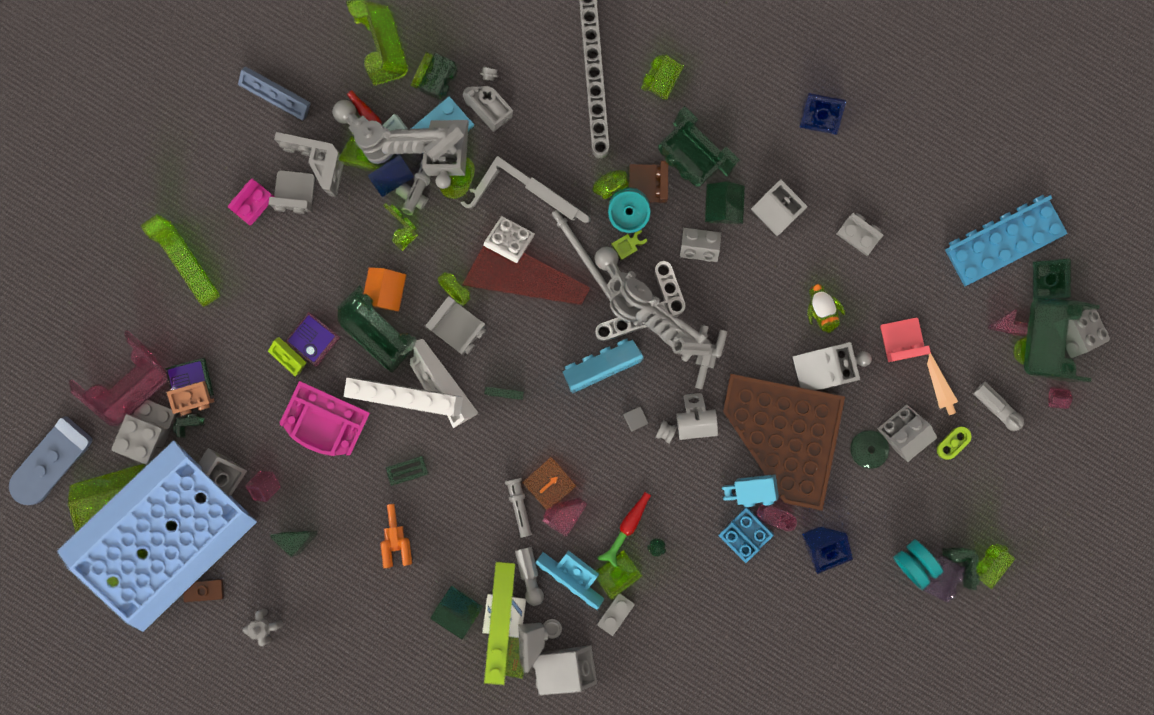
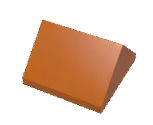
M369 268L361 305L399 312L406 274L385 268Z

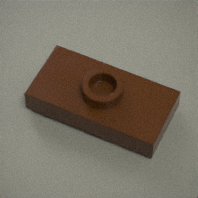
M223 579L194 582L183 593L184 602L224 599Z

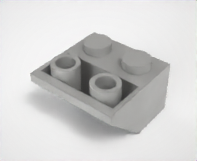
M779 180L751 210L778 236L808 206L782 180Z
M907 404L877 428L893 449L907 462L937 439L932 426Z

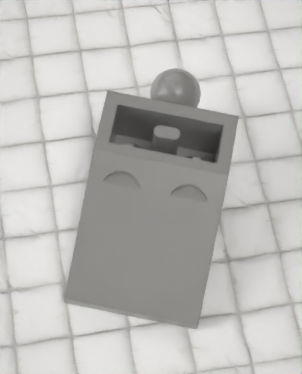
M468 120L430 121L429 128L443 126L444 129H447L454 123L464 135L455 144L457 149L455 153H450L448 150L436 161L430 159L425 152L423 153L422 168L428 176H437L435 182L441 189L450 186V176H465Z
M851 342L792 357L800 388L814 391L860 380L857 365L866 367L872 361L871 355L866 351H862L854 357ZM839 351H843L845 353L844 358L838 357ZM844 370L849 371L848 377L843 376Z

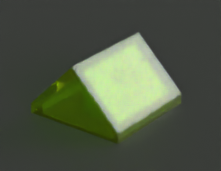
M353 136L350 137L339 157V161L344 165L378 174L381 173L383 163L375 164L370 162L357 145Z
M624 550L616 555L618 567H614L609 561L596 571L599 573L596 579L611 600L642 577L641 572Z

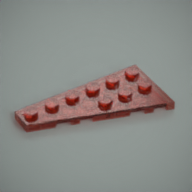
M485 246L482 247L462 284L468 287L582 305L590 290V287L523 253L518 263H515Z

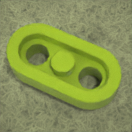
M965 427L954 428L938 444V456L945 460L953 459L969 444L971 432ZM958 433H961L963 436L961 440L957 438ZM945 446L949 448V452L947 454L943 451Z

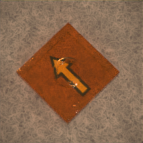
M552 457L522 482L547 511L576 487V484Z

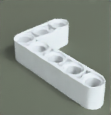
M661 261L656 265L654 271L664 299L658 305L676 317L685 310V302L671 264ZM664 266L668 269L669 273L664 276L660 275L658 268ZM672 284L675 287V292L667 293L664 288L665 285ZM673 302L680 303L681 310L673 311L671 304ZM617 317L599 324L596 327L595 333L597 339L604 342L647 326L644 324L635 326L634 322H626L627 329L621 331L617 328V323L623 320ZM606 327L610 332L609 335L601 337L599 335L600 328Z

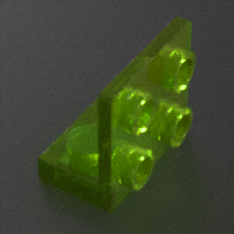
M385 203L383 205L385 209L404 227L403 229L399 228L393 234L394 238L391 240L403 251L418 236L415 232L417 228L409 219L405 218L403 220L401 218L403 215L393 204L389 206Z
M999 544L991 545L985 551L986 556L983 560H979L974 565L972 575L992 589L1014 562L1015 558L1007 552L1008 547Z

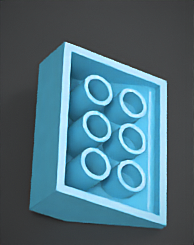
M624 339L617 343L618 347L611 349L609 346L600 350V355L596 357L589 355L583 358V362L578 365L574 362L565 366L566 370L563 371V374L571 392L575 393L642 362L643 356L634 341Z

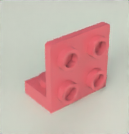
M918 318L882 324L880 326L888 362L931 353L930 347L924 346Z

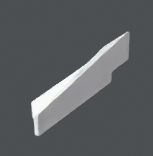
M424 339L412 342L411 346L414 349V357L410 358V366L423 388L428 391L463 396L460 416L448 415L453 428L477 415L478 411Z

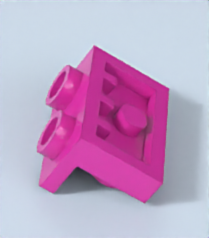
M252 178L244 185V188L238 195L232 199L228 208L251 226L269 205V197L274 196Z

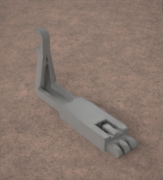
M499 156L495 158L476 189L470 188V191L475 194L471 204H467L465 201L461 202L466 208L475 207L500 172L499 167H501L524 183L526 189L569 219L575 221L578 218L584 223L590 222V217L535 178H529Z

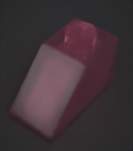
M580 498L553 504L545 512L543 522L567 537L587 503Z

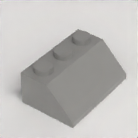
M209 448L198 463L202 467L201 470L228 496L233 494L247 472L243 467ZM200 492L195 495V500L199 503H203L207 499L204 493Z

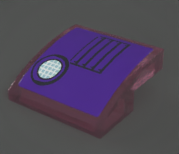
M308 312L285 342L317 367L339 340L340 336Z

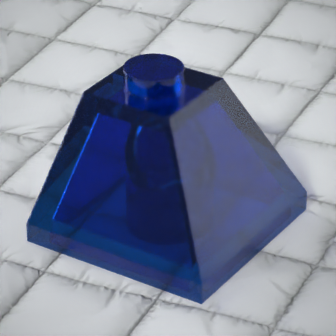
M818 527L802 534L806 549L817 574L853 560L846 533Z

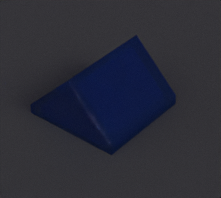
M808 93L804 101L800 128L837 134L846 100Z
M401 155L369 174L368 177L380 195L384 197L412 179L414 175Z

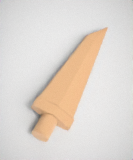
M930 353L927 366L940 409L946 407L950 416L956 413L953 404L957 403L958 400Z

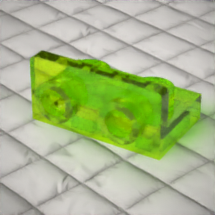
M660 55L652 61V68L644 77V84L641 89L644 91L649 90L661 99L667 100L684 66L667 55Z

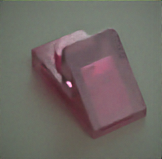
M1016 309L1008 312L988 327L990 330L1022 337L1031 336L1033 328L1027 327L1026 323L1015 322L1014 324Z

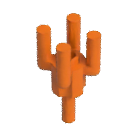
M395 504L387 505L389 528L384 529L385 541L381 542L383 568L393 567L391 551L401 550L403 566L411 565L410 540L404 538L403 526L397 527Z

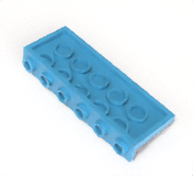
M1041 195L1033 200L1034 204L1028 206L1026 203L1016 208L1017 212L1013 215L1008 212L999 217L1001 221L995 224L991 221L982 226L983 230L977 232L975 229L967 233L966 239L960 241L958 238L949 243L950 247L945 249L964 287L1068 234L1050 202V199H1052L1051 195L1046 198L1044 195Z

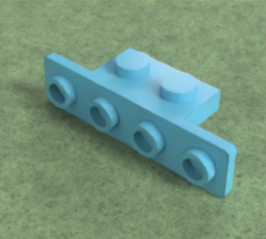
M569 550L559 563L544 552L535 562L543 571L553 576L557 582L565 585L573 594L578 595L589 606L597 610L602 604L604 598L590 588L599 573Z

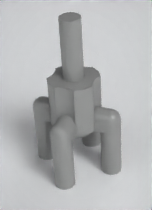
M701 325L699 333H707L709 327ZM719 331L716 345L711 344V352L707 356L697 355L695 364L700 365V370L695 388L703 389L708 368L714 369L716 358L722 355L727 331Z
M265 608L255 613V621H252L243 628L244 634H248L253 640L258 639L259 646L270 643L271 637L267 636L270 631H275L283 626L281 620L269 623L268 620L264 619V616L268 614V610Z

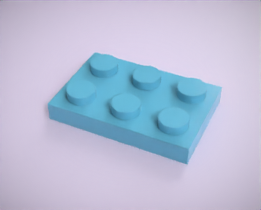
M448 96L411 129L429 128L431 120H468V131L474 124Z

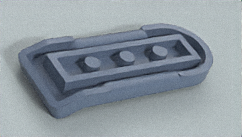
M67 416L60 418L53 429L12 475L9 482V491L13 499L23 505H35L42 502L75 461L88 449L92 443L91 436Z

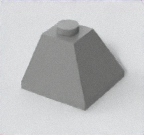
M542 623L518 624L519 660L524 673L530 671L545 647L544 640H548L547 628H544Z

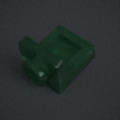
M186 414V418H176L174 433L177 435V438L186 437V426L204 425V418L198 417V414Z

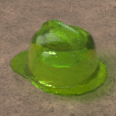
M466 157L465 176H450V186L445 189L440 188L441 193L447 198H460L468 191L475 173L474 164L469 158Z

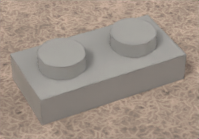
M618 593L597 625L613 636L635 603L621 593Z

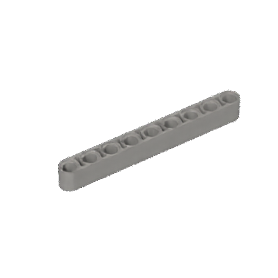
M579 0L592 152L597 158H605L609 153V137L597 0H592L590 3ZM587 15H592L594 20L589 22L584 18ZM591 33L594 34L596 38L594 40H589L586 38V36ZM590 52H595L598 56L591 59L587 55ZM596 70L599 72V75L591 77L589 73ZM599 89L601 93L598 96H594L591 94V91ZM599 107L603 111L601 114L596 115L592 110ZM596 126H602L604 128V131L602 133H596L594 131V128ZM602 144L606 149L603 152H598L595 147Z

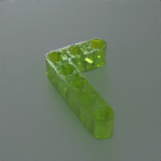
M156 214L141 224L145 234L162 246L203 307L220 297L219 292L169 220Z

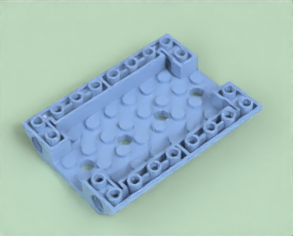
M172 441L57 550L71 572L127 624L142 632L257 523L231 495L228 496L201 470L202 467L175 441ZM197 493H204L207 497L206 501L203 503L197 502L195 500ZM173 520L177 523L178 527L171 531L167 529L166 523ZM140 548L146 549L148 556L146 558L138 557L137 550ZM111 576L117 577L119 584L117 586H110L107 581L108 578Z

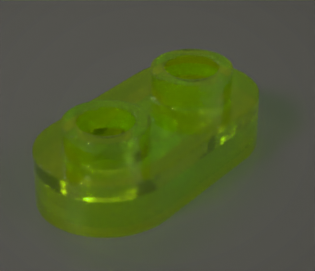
M444 272L438 277L440 286L458 304L463 306L470 300L469 291L456 281L454 275Z

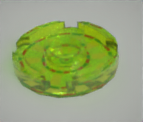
M425 53L410 86L416 89L420 86L431 63L432 54Z

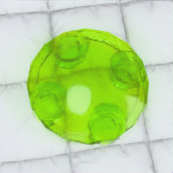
M615 170L604 174L594 183L593 192L601 195L603 199L611 197L613 192L628 186L627 173L623 170Z

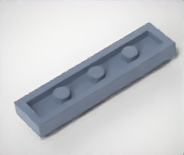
M246 66L241 69L238 85L302 121L307 117L310 102Z

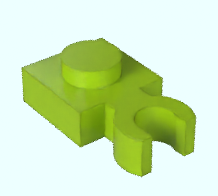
M641 230L635 232L633 238H630L627 234L611 244L621 261L638 251L636 245L642 246L647 242V239L643 241L637 239V236L642 233Z

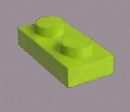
M280 337L273 341L268 350L295 377L301 373L307 363Z

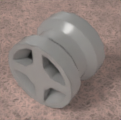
M663 420L656 438H662L666 443L670 444L677 426H671L667 421Z

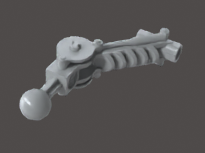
M348 100L336 102L332 110L333 117L337 122L350 125L348 128L354 135L357 145L364 152L367 159L375 164L386 162L393 154L424 152L430 159L436 161L448 150L450 153H455L457 150L455 144L464 137L463 133L454 123L447 129L440 126L439 128L395 129L389 131L388 128L382 127L377 121H368L364 116L358 118L354 104Z
M608 246L602 247L596 252L594 257L596 265L600 269L608 271L612 278L607 284L612 294L610 296V308L618 318L626 322H634L635 326L644 324L671 346L675 354H682L681 358L683 361L687 362L692 355L707 356L711 352V343L706 339L708 337L707 333H699L683 320L672 316L658 305L660 302L659 298L653 297L651 290L643 282L635 278L636 274L633 271L623 273L619 270L617 266L619 260L618 253L613 248Z

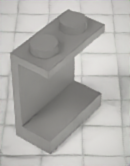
M450 296L447 297L425 325L462 355L465 353L469 354L475 346L473 342L476 338L480 339L486 332V329H484L486 324L468 312Z

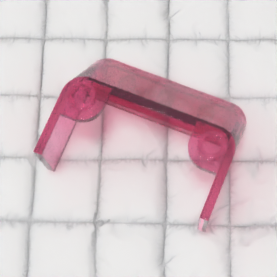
M128 330L124 333L127 343L134 348L131 351V359L137 366L115 386L108 390L102 385H93L85 391L73 379L69 381L71 393L110 426L121 424L126 414L131 415L167 382V374L164 368L149 349Z

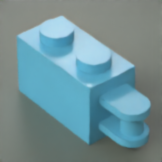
M776 474L738 478L735 484L722 486L725 494L723 500H737L738 505L743 504L744 507L755 506V503L771 505L779 498ZM732 489H736V495H732Z

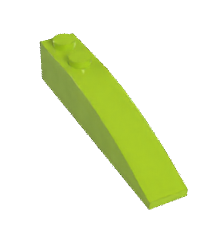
M496 562L484 683L504 685L515 563Z

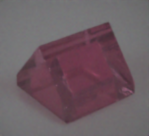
M1050 388L1048 407L1069 409L1073 400L1071 391Z

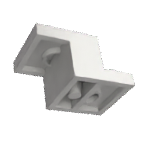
M141 397L134 415L126 414L111 451L148 465L156 447H164L177 413L173 414L172 409Z

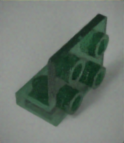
M943 548V556L949 557V560L954 562H962L963 587L977 590L979 574L976 573V566L979 564V556L976 554V550L969 548Z

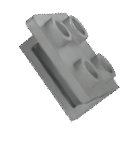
M278 171L274 197H269V205L275 211L285 212L286 210H293L294 213L299 214L311 212L315 176L308 173Z
M1094 306L1054 323L1070 358L1087 353L1110 340L1108 332Z

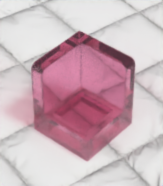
M259 471L246 484V488L253 500L267 502L281 487L274 473Z

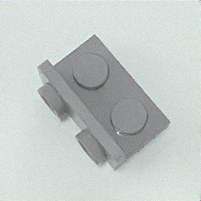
M852 213L836 234L868 256L883 237V234L880 233L881 230L877 226L866 223V219L862 215Z

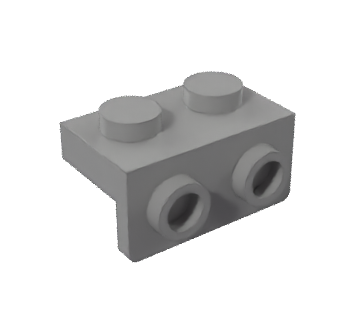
M683 228L680 257L717 262L720 252L721 232Z

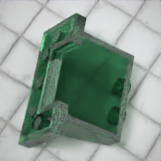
M684 106L673 123L676 128L660 142L658 146L660 153L665 157L666 162L670 166H674L679 171L683 179L689 180L696 187H700L718 170L728 176L740 159L727 147L720 151L695 126L698 118Z

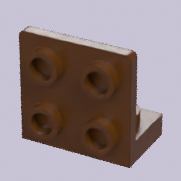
M661 161L660 165L630 164L629 187L642 191L648 198L649 203H667L668 161Z

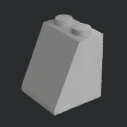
M591 645L541 652L533 664L539 695L582 692L597 684Z

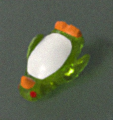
M815 284L809 291L808 320L810 325H812V318L814 317L822 331L831 333L840 325L838 310L843 315H845V310L841 302L827 294L821 284Z

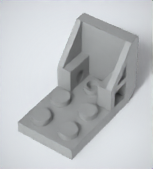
M276 132L274 140L284 151L294 153L296 150L301 151L305 156H310L309 164L322 189L329 196L337 197L345 160L332 143Z

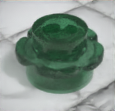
M652 539L647 546V550L653 556L663 555L666 553L665 542L661 539Z

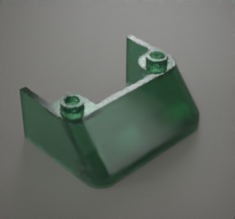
M359 286L337 307V321L380 364L393 373L415 347L416 338L408 333H398L373 309V300L367 294L363 295V288Z
M1035 299L1031 304L1024 359L1026 373L1032 376L1066 382H1091V378L1075 376L1076 364L1072 359L1065 358L1069 320H1077L1082 316L1083 310L1099 309V305L1076 300Z

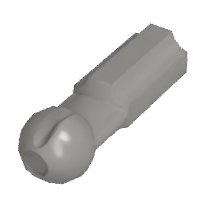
M983 382L974 391L973 395L995 414L1009 430L1017 431L1023 427L1024 418L1022 415L1017 413L988 383Z
M532 547L516 550L515 554L521 579L525 581L527 588L525 599L531 606L540 605L544 599V593L537 584L536 577L538 572Z

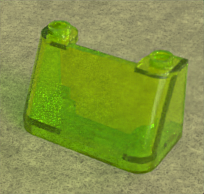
M368 0L346 1L348 10L353 16L355 23L364 24L367 30H371L377 51L368 54L365 57L364 63L367 74L374 86L404 77L407 74L408 66L389 7Z

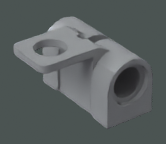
M701 393L684 395L686 413L676 414L679 440L718 436L715 409H705ZM698 399L699 402L690 403L689 400Z

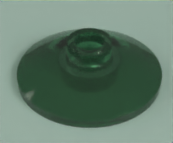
M872 430L863 431L856 435L851 443V456L859 466L874 469L881 466L887 460L889 445L886 438L879 432ZM869 446L874 447L873 453L868 452Z

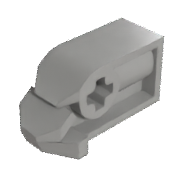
M472 86L465 88L463 92L465 103L478 114L493 132L512 118L513 109L492 87Z

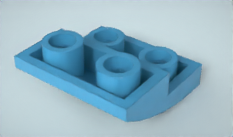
M746 507L718 536L747 563L774 536V533Z

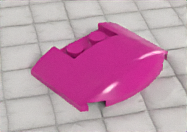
M299 381L281 418L280 425L284 426L292 439L312 451L330 456L343 454L347 456L351 455L370 413Z

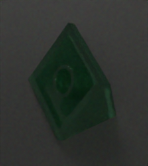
M728 181L707 184L705 222L743 224L745 186Z
M1071 259L1033 262V300L1062 301L1071 298Z
M317 531L281 532L271 534V539L289 556L294 557L299 555L318 533Z
M451 586L430 619L463 640L483 609V606Z

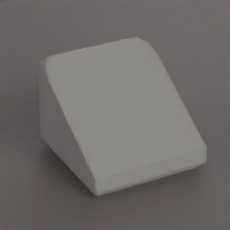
M641 407L623 414L631 432L648 424Z

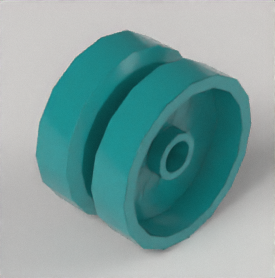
M627 187L613 194L609 201L608 215L610 222L616 229L625 233L638 232L649 221L651 212L649 200L642 191L637 188ZM632 208V213H629L626 209Z
M914 539L906 546L908 553L900 551L893 558L906 576L919 589L923 590L930 584L928 576L936 579L943 573V569L932 554Z

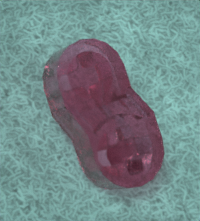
M761 505L757 510V516L762 522L788 532L796 528L797 520L795 516L770 505Z

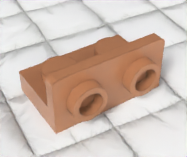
M205 381L166 392L173 414L180 412L181 416L192 413L191 409L198 407L199 411L210 408L209 404L215 402L214 398L210 399Z

